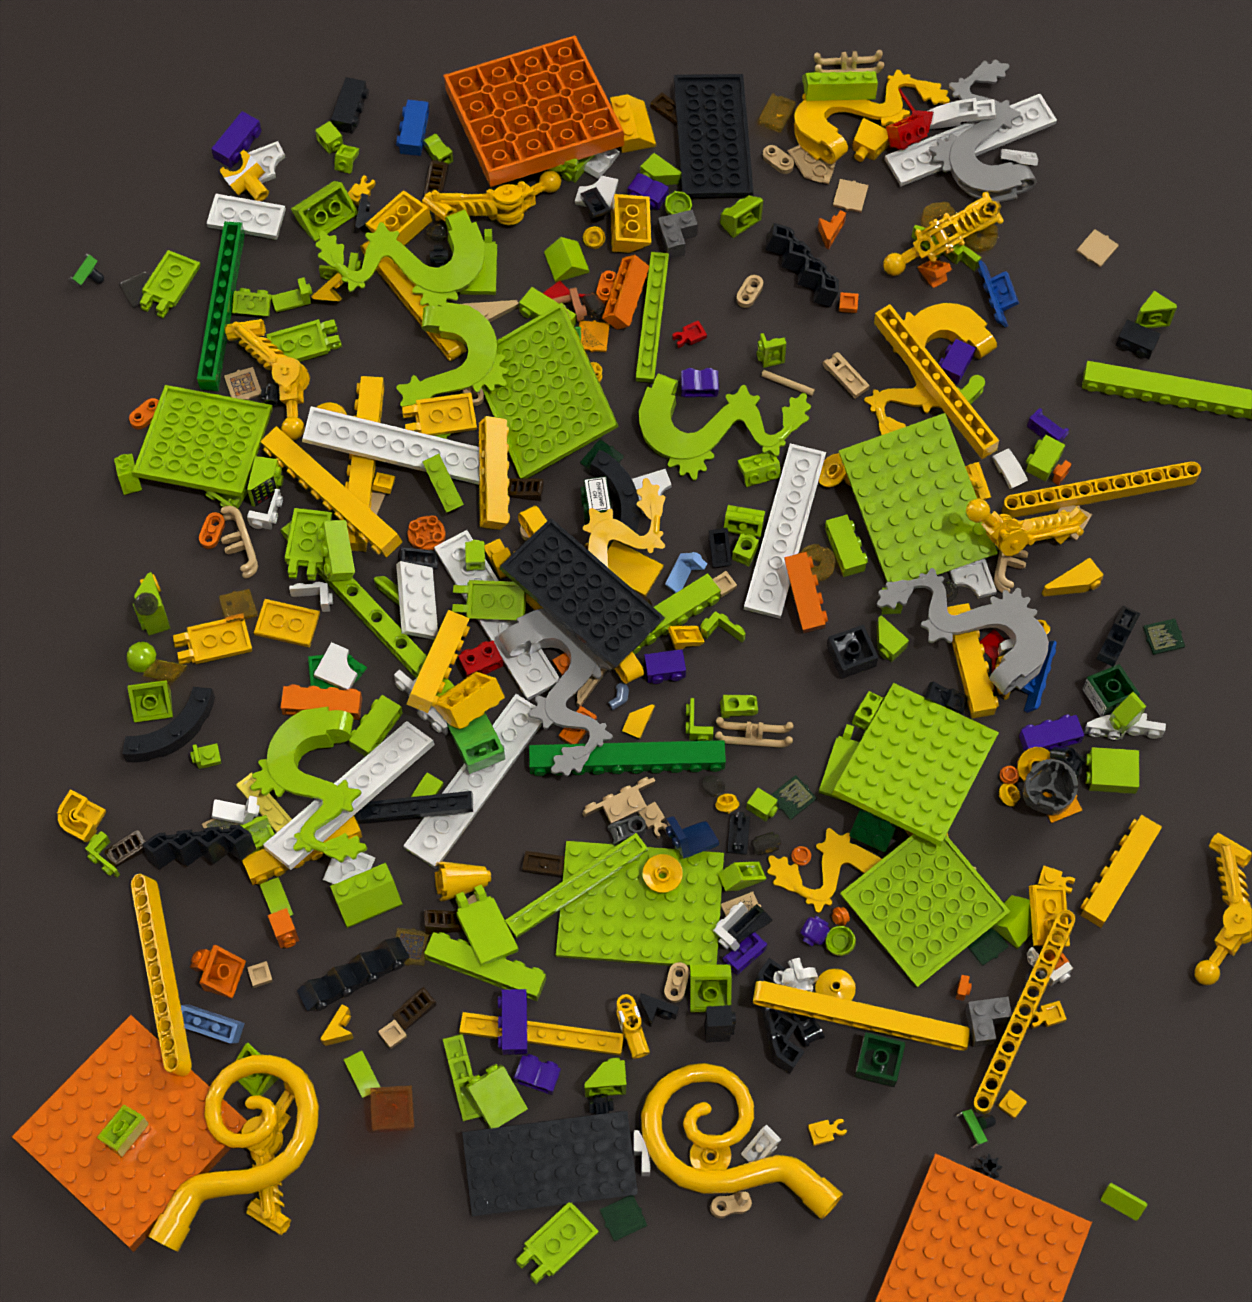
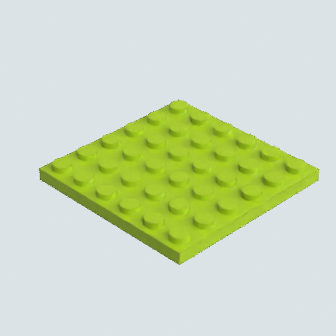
M165 385L133 469V476L243 497L255 456H257L261 445L260 441L263 439L273 410L272 405Z
M913 834L840 893L916 987H919L1010 913L1007 906L947 835L941 846H938Z

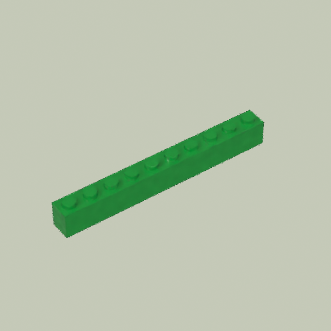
M224 221L197 376L200 390L219 391L227 343L225 327L227 324H230L234 291L236 290L245 237L242 222Z
M725 740L603 743L602 747L597 746L591 752L588 761L584 764L580 773H577L575 770H572L570 773L575 775H583L590 772L596 775L603 774L604 772L622 774L631 771L635 774L643 773V771H651L652 773L671 771L679 773L682 770H690L691 772L710 770L718 772L725 769ZM586 744L529 745L530 774L543 776L551 773V768L555 765L553 758L556 755H563L561 752L563 747L585 746ZM557 773V774H554V775L560 776V775H564V774H563V773Z

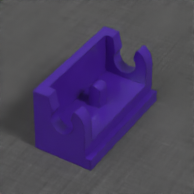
M1039 408L1029 418L1027 427L1041 438L1047 435L1062 442L1068 436L1069 429L1065 428L1063 430L1044 416L1043 410Z
M756 932L744 939L736 951L732 950L722 958L726 965H731V970L736 975L740 974L767 949V943Z

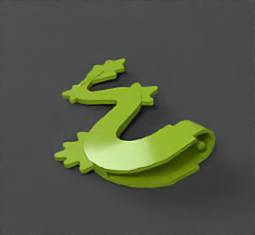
M463 209L445 217L449 232L448 243L453 256L446 265L439 268L423 264L401 242L396 240L399 236V231H389L382 222L378 224L374 233H366L365 235L370 243L366 249L362 269L359 271H352L343 265L344 245L336 244L337 237L335 235L328 236L326 232L321 231L319 233L320 240L316 242V247L322 251L318 253V258L336 269L343 276L342 282L348 283L349 292H353L357 287L364 289L365 282L372 277L380 261L384 257H389L406 277L416 285L412 290L413 294L423 295L420 305L428 304L429 306L442 307L443 302H447V299L457 301V292L470 287L480 276L485 256V243L477 223H471L466 210Z
M443 302L442 307H423L422 329L430 333L440 334L441 338L454 339L464 343L468 347V356L463 365L457 369L426 378L421 382L413 375L410 383L397 385V390L403 396V400L400 402L401 407L414 405L416 400L432 398L435 395L459 391L472 386L476 393H479L484 385L491 392L495 390V385L507 386L502 376L508 374V369L500 367V364L505 360V356L497 354L498 347L495 332L490 322L479 311L469 305ZM451 433L434 436L447 439Z
M658 373L652 388L647 387L639 408L641 432L648 446L660 456L669 459V468L677 465L680 466V476L689 473L692 480H697L699 471H707L704 460L714 459V454L711 450L720 442L736 421H743L754 440L763 447V453L771 451L774 456L778 457L780 454L779 448L786 445L784 440L791 432H794L809 420V416L805 413L811 409V405L806 402L807 395L805 393L800 394L798 398L791 397L789 400L790 407H782L784 428L775 435H768L765 433L761 415L756 406L760 396H751L746 385H742L735 395L726 394V400L729 404L724 406L702 429L694 433H685L677 429L672 422V415L676 406L675 394L678 381Z
M329 707L302 710L290 717L279 727L270 742L267 759H262L258 762L262 770L252 774L253 779H256V781L250 788L252 791L262 789L261 793L263 796L275 790L277 797H281L287 791L295 795L322 800V806L304 823L300 833L294 834L297 842L293 849L295 851L305 849L307 852H311L312 849L320 851L340 863L344 861L345 857L354 860L358 853L367 850L366 844L360 843L358 836L348 839V835L344 833L324 843L315 838V832L337 818L342 811L352 812L354 810L352 803L362 794L361 790L348 788L347 780H343L337 786L332 782L305 774L298 769L300 759L309 751L317 748L334 747V743L348 741L351 736L354 718L346 711H329Z

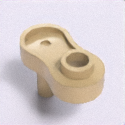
M737 1192L730 1196H718L711 1202L710 1211L717 1218H725L731 1214H744L750 1209L752 1201L748 1192ZM717 1206H722L723 1211L718 1210Z

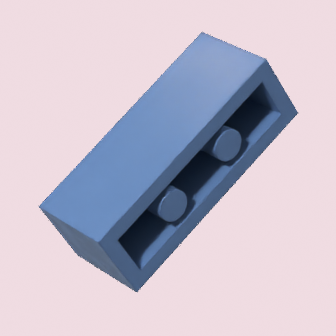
M189 1004L181 1005L186 1029L231 1044L239 1043L245 1023Z

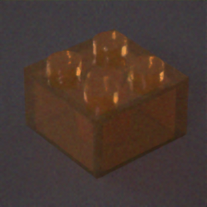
M412 1085L370 1088L371 1133L413 1130Z

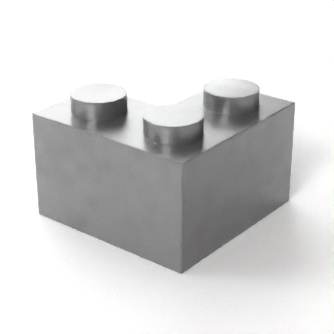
M693 210L658 218V232L665 253L669 254V259L685 255L684 239L697 236L698 224Z
M1009 997L968 1002L965 1010L973 1047L994 1044L996 1040L994 1025L1009 1023L1012 1017Z

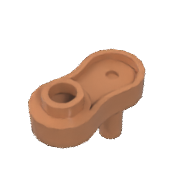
M576 287L569 289V295L553 298L559 304L572 302L577 322L585 320L584 316H587L585 305L581 306Z

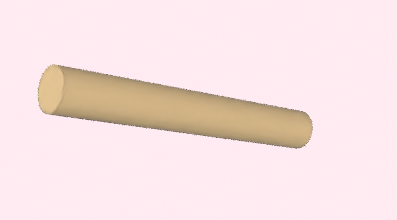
M763 370L761 375L763 378L813 396L815 391L813 388Z

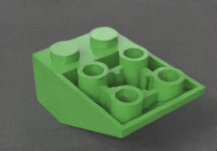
M485 712L481 717L475 718L469 722L467 727L462 729L455 728L447 723L469 774L506 759L503 746Z

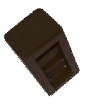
M431 160L424 196L428 192L432 193V190H429L430 188L438 189L439 193H443L449 171L448 163Z
M509 478L508 496L511 498L541 501L544 479ZM511 485H515L514 491H511ZM519 485L522 486V491H518Z
M138 829L106 849L105 853L111 865L117 867L144 853L142 844L145 843V840ZM136 840H137V841L139 842V844H140V845L137 846V847H136V845H135V843H134V841H136ZM130 844L133 850L129 851L126 845ZM123 848L126 854L122 855L119 849ZM115 851L119 857L117 860H115L112 854Z
M424 910L426 934L464 931L461 924L456 925L455 923L458 911ZM447 919H451V924H447Z
M422 987L395 1011L392 1016L404 1030H407L437 1006L429 992ZM422 997L428 1002L426 1005L421 1001ZM417 1002L422 1009L419 1011L414 1003ZM409 1007L415 1013L414 1016H412L410 1012L407 1010ZM403 1012L409 1018L408 1022L401 1016Z

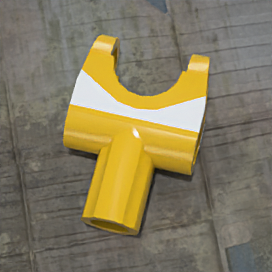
M242 150L240 152L243 159L242 167L234 172L222 167L220 172L238 196L247 190L256 201H263L267 198L269 191L259 178L266 172L251 155Z
M627 994L621 995L617 999V1018L624 1038L627 1040L632 1058L639 1059L650 1054L641 1027V1017L634 998ZM623 999H629L632 1005L627 1002L620 1004Z

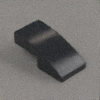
M933 681L928 685L924 700L963 714L968 697L954 688L947 689Z

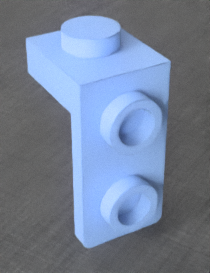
M696 552L680 553L665 585L672 592H679L682 590L691 570H704L707 563Z

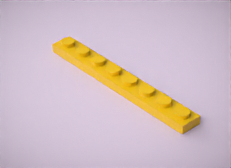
M463 1012L460 1034L498 1039V1036H502V1028H498V1017ZM527 1021V1043L621 1056L624 1034Z

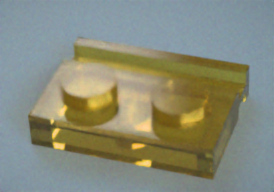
M772 93L758 119V124L762 123L766 127L782 132L795 108L796 102L782 96L778 97L775 93Z

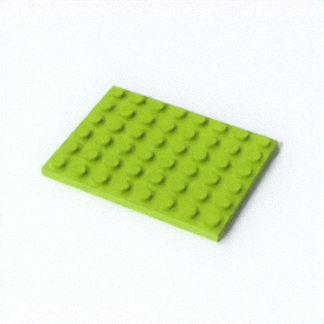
M563 303L497 340V354L505 356V360L500 364V367L508 369V374L502 376L507 386L495 385V390L491 392L484 385L482 390L494 417L507 419V426L509 428L507 444L509 445V453L520 479L533 476L619 427Z
M945 413L838 451L886 582L917 579L921 573L926 575L931 568H934L936 574L940 575L998 554L994 543L987 536L985 528L981 525L983 522H972L966 515L968 503L973 499H977Z
M893 683L832 794L941 846L999 732L942 705L924 700L925 697Z
M566 841L563 881L617 845ZM647 847V852L560 909L556 957L672 966L677 962L684 963L688 967L690 965H717L719 936L714 932V929L720 921L722 884L718 873L723 870L724 853L703 851L683 859L678 849ZM655 855H670L680 863L683 876L679 886L673 891L667 893L655 892L644 882V865ZM661 873L659 877L663 879L666 877V874Z

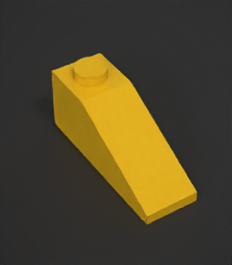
M1088 558L1045 585L1042 595L1045 597L1082 593L1090 589L1095 590L1101 585L1104 574L1092 559Z

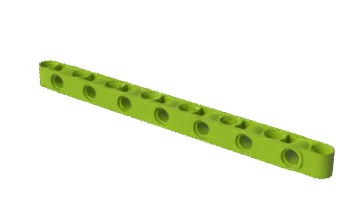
M292 521L280 529L287 541ZM324 564L321 568H317V573L410 673L417 678L427 658L419 647L406 634H402V629L353 577L351 580L328 581V575L324 572ZM350 593H357L355 596H349ZM376 618L382 619L380 622H373ZM399 645H406L403 649L398 648ZM443 679L445 686L442 693L438 692L436 696L440 697L454 687L449 679Z

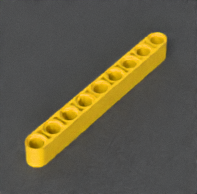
M369 241L360 245V248L364 255L366 253L368 244L370 243ZM384 257L376 268L377 272L422 326L423 307L429 305H420L423 295L413 294L412 292L416 285L406 277L391 258ZM426 331L449 361L456 359L466 352L462 342L441 338L440 334Z

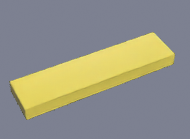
M250 773L237 783L236 786L247 799L249 796L257 797L259 813L261 816L267 815L270 826L277 833L292 819L270 793L263 796L261 793L262 789L257 791L251 790L250 787L256 779H253L252 773Z

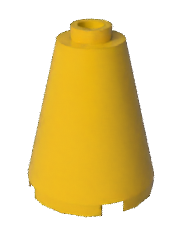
M444 861L436 862L435 867L439 866V871L435 872V884L437 894L442 895L439 898L440 901L455 898L456 894L461 892L467 894L475 891L474 887L481 884L483 888L487 887L488 882H491L490 870H487L485 866Z

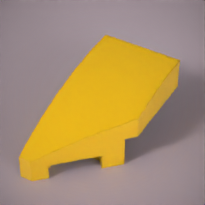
M652 704L631 712L622 731L641 739L655 705Z

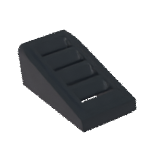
M400 548L398 562L402 561L438 569V555L435 550ZM428 556H432V563H428Z
M756 904L728 932L737 941H740L773 920Z

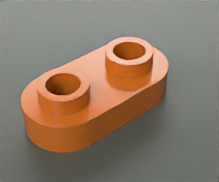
M605 271L600 276L596 299L601 304H607L617 276L613 271Z
M150 398L135 409L129 416L131 426L135 429H143L148 426L153 419L159 400Z
M214 512L209 514L199 534L200 544L206 549L214 548L218 544L225 527L224 517L220 513Z

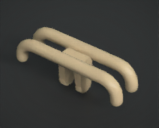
M877 50L875 55L867 57H857V51L852 52V57H847L846 52H842L841 58H821L819 53H815L814 61L817 63L815 72L876 71L877 74L884 68L882 61L878 62L874 68L856 69L857 64L879 61L883 52ZM821 65H841V69L823 70Z
M222 507L221 513L224 514V520H234L239 530L221 538L223 544L237 542L225 547V553L232 554L246 550L249 560L240 567V570L243 572V578H250L257 572L258 562L242 514L236 507Z
M1022 550L1018 554L1013 555V557L1025 559L1028 556V552ZM999 551L995 570L994 585L999 592L1003 593L1004 590H1007L1010 593V588L1014 587V582L1005 577L1006 567L1011 566L1023 569L1026 563L1022 560L1006 556L1001 551Z
M722 717L716 719V724L720 728L746 731L745 737L724 736L720 731L716 732V740H725V744L783 748L790 746L793 742L790 736L784 740L762 739L763 732L787 733L791 731L794 727L792 722H788L786 725H767L761 722L759 724L727 722Z

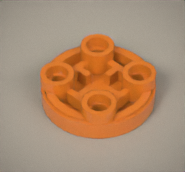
M423 516L410 522L408 540L413 548L434 550L435 546L445 541V528L436 516Z

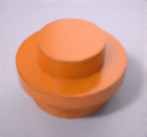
M1013 766L1002 768L1000 780L1004 784L1017 783L1019 780L1018 770Z
M798 846L792 851L791 857L795 864L804 866L810 862L811 852L804 846Z
M844 907L833 909L832 919L834 923L839 926H845L850 921L848 911Z

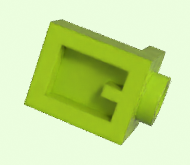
M342 144L335 154V170L351 173L353 162L359 155V148Z
M217 743L199 748L197 744L193 745L194 751L190 752L192 762L197 763L199 769L222 764Z

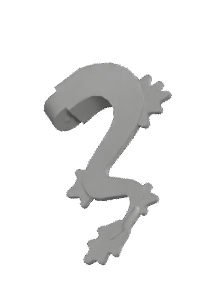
M994 60L991 64L983 61L966 79L960 78L958 83L951 82L949 84V88L954 91L953 97H959L960 100L976 98V101L992 100L972 94L970 87L975 82L996 84L997 78H1005V71L1009 69V64H1001L998 60ZM994 100L996 118L982 120L958 137L954 134H949L948 142L938 139V146H930L929 152L936 155L933 159L934 162L944 163L942 171H951L956 183L970 196L980 199L983 197V192H988L993 201L1003 202L1017 199V194L1032 189L1037 180L1028 164L1013 165L1012 162L1001 165H987L981 163L976 158L975 151L982 143L999 131L1002 126L1011 129V121L1021 115L1019 111L1009 106V100H1005L1002 103Z
M931 568L926 575L921 573L917 579L887 582L885 585L887 590H879L878 595L880 599L877 602V606L879 608L888 606L890 609H895L897 603L905 606L913 589L926 588L932 592L928 620L921 622V627L929 632V643H934L939 639L952 643V635L988 627L1005 631L1013 643V649L1002 657L1000 665L989 677L990 681L1003 695L1008 694L1015 687L1020 691L1039 674L1048 653L1049 641L1043 626L1034 618L1037 615V610L1027 607L1030 597L1023 598L1020 588H1016L1012 594L1004 590L1002 599L992 596L990 598L991 604L959 615L948 613L946 589L943 584L944 577H938L934 568Z
M537 609L516 619L518 623L504 630L500 634L499 640L511 656H517L524 652H527L529 655L540 649L552 647L562 650L569 657L570 666L551 689L547 698L536 696L537 707L529 713L530 718L539 719L543 722L544 729H548L554 724L565 728L584 729L589 733V740L585 746L563 747L561 750L563 755H556L553 758L555 765L551 768V773H563L564 776L568 777L572 770L580 773L582 767L588 761L591 752L597 746L602 747L603 741L611 740L613 735L605 730L607 726L605 723L599 724L592 717L568 709L566 702L585 685L591 676L600 679V669L603 668L610 671L612 668L545 609Z

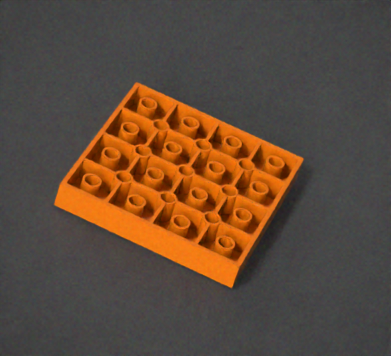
M575 35L444 75L446 92L490 187L563 165L564 162L572 159L580 160L625 146L624 131Z
M132 1015L113 1032L12 1136L21 1147L133 1252L148 1237L160 1213L163 1214L178 1187L195 1175L208 1173L231 1149V1147L218 1142L208 1130L204 1115L205 1099L210 1086L192 1070L186 1076L167 1072L164 1068L159 1040ZM223 1099L221 1102L223 1124L231 1132L242 1134L243 1126L247 1120ZM126 1105L145 1117L149 1125L123 1157H121L101 1142L97 1136L120 1108Z
M935 1154L875 1302H1062L1092 1222Z

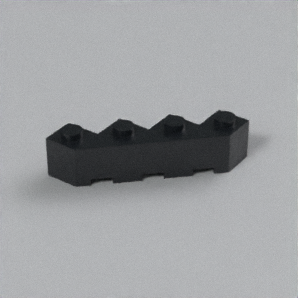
M773 223L766 237L765 250L781 254L782 267L798 272V285L814 289V302L831 307L839 293V279L835 275L832 276L826 270L828 267L819 258H815L810 253L811 249L803 240L799 241L794 236L795 232L790 227Z
M239 824L231 825L230 828L220 829V826L209 827L199 832H193L192 829L182 830L172 835H166L165 832L157 833L142 844L148 861L159 870L175 858L187 867L201 856L215 864L228 853L242 861L257 850L251 833Z
M399 937L385 939L373 951L359 953L348 964L334 966L323 977L308 980L297 992L307 1011H321L331 1003L350 996L354 991L365 985L376 982L380 977L401 969L405 965L404 962L410 956Z
M768 958L759 971L755 984L757 981L776 984L773 979L775 972H784L786 968ZM761 1006L773 1063L791 1074L805 1052L788 1041L798 1023L783 1014L781 1010Z

